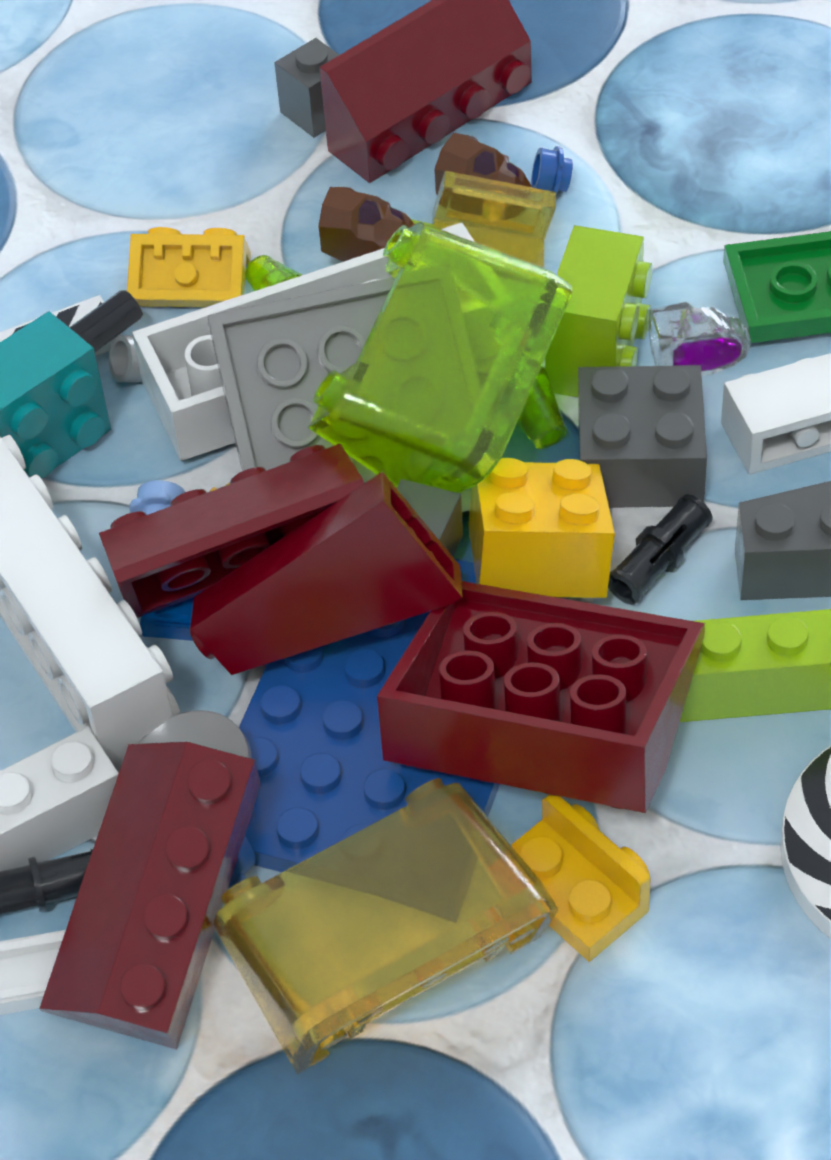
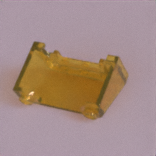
M440 778L431 780L412 791L405 798L407 806L263 883H261L258 876H253L239 882L222 894L221 900L225 906L217 912L213 926L297 1074L329 1056L327 1048L344 1039L347 1034L350 1039L364 1031L366 1024L478 961L482 959L485 962L492 960L500 954L505 945L510 954L537 940L542 936L557 914L558 907L544 884L460 783H452L445 786Z

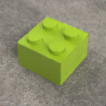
M577 225L573 226L545 306V392L578 398V367L636 366L638 348L633 345L635 339L645 340L651 315V305L642 304V298L646 299L649 292L653 268L652 263L643 261L644 236Z

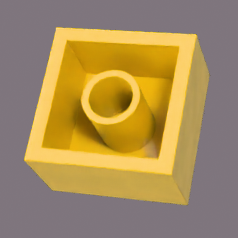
M500 458L493 462L474 461L468 527L476 584L551 597L607 598L615 531L600 465L587 464L575 459H565L557 463L522 462L514 458Z

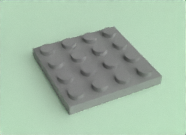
M449 266L208 315V326L242 471L254 467H264L267 471L290 462L289 459L293 454L306 447L323 445L326 449L340 443L361 475L364 483L383 471L396 488L400 480L403 479L459 493L462 500V515L469 514L474 461L493 462L495 456Z

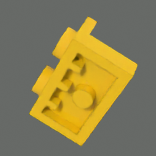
M168 227L150 228L147 234H131L127 292L136 299L140 307L205 308L244 295L246 265L251 263L250 248L244 235H237L235 231L226 228H209L204 230L203 235L181 234L180 231Z
M547 795L542 799V820L492 860L493 875L588 962L592 961L649 912L651 878L644 861L632 849L625 846L619 848L600 831L593 816L585 808L578 804L571 806L561 796Z

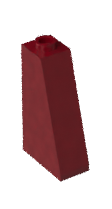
M382 471L195 596L190 634L196 647L206 658L210 660L216 658L231 675L451 605L463 597L460 565Z

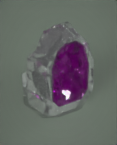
M682 302L649 310L648 332L655 366L701 365L702 376L711 375L735 366L747 356L751 348L748 328L741 320L729 317L714 307L694 308L689 303Z

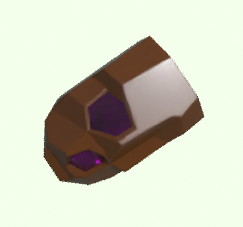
M453 133L441 148L434 168L435 191L438 196L451 205L485 217H507L517 213L528 201L531 184L522 169L509 162V156L500 153L495 148L480 143L473 136Z
M329 187L322 204L318 225L321 252L340 261H347L417 237L418 227L406 213L392 208L389 202L382 200L378 196L356 192L349 187Z

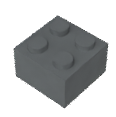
M701 365L578 367L579 460L587 464L600 465L609 508L674 507L679 498L685 494L694 495L704 502L707 449Z

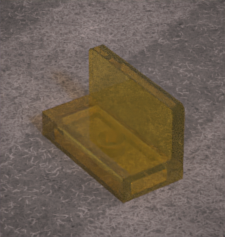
M445 171L432 212L431 232L463 223L493 271L539 279L544 269V240L556 209V192Z

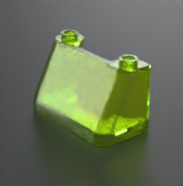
M423 222L416 223L410 228L402 225L389 239L383 251V256L388 259L385 272L394 277L395 281L356 363L345 369L341 374L336 370L331 371L317 388L313 402L318 405V408L308 429L332 445L340 443L348 456L376 475L383 471L396 488L400 480L403 479L461 493L484 480L500 461L570 301L572 286L548 269Z

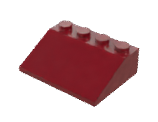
M461 581L463 597L451 605L430 611L377 695L383 761L542 792L553 796L582 800L617 809L646 813L668 765L705 635V623Z

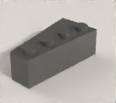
M831 481L739 502L735 559L740 600L831 597Z

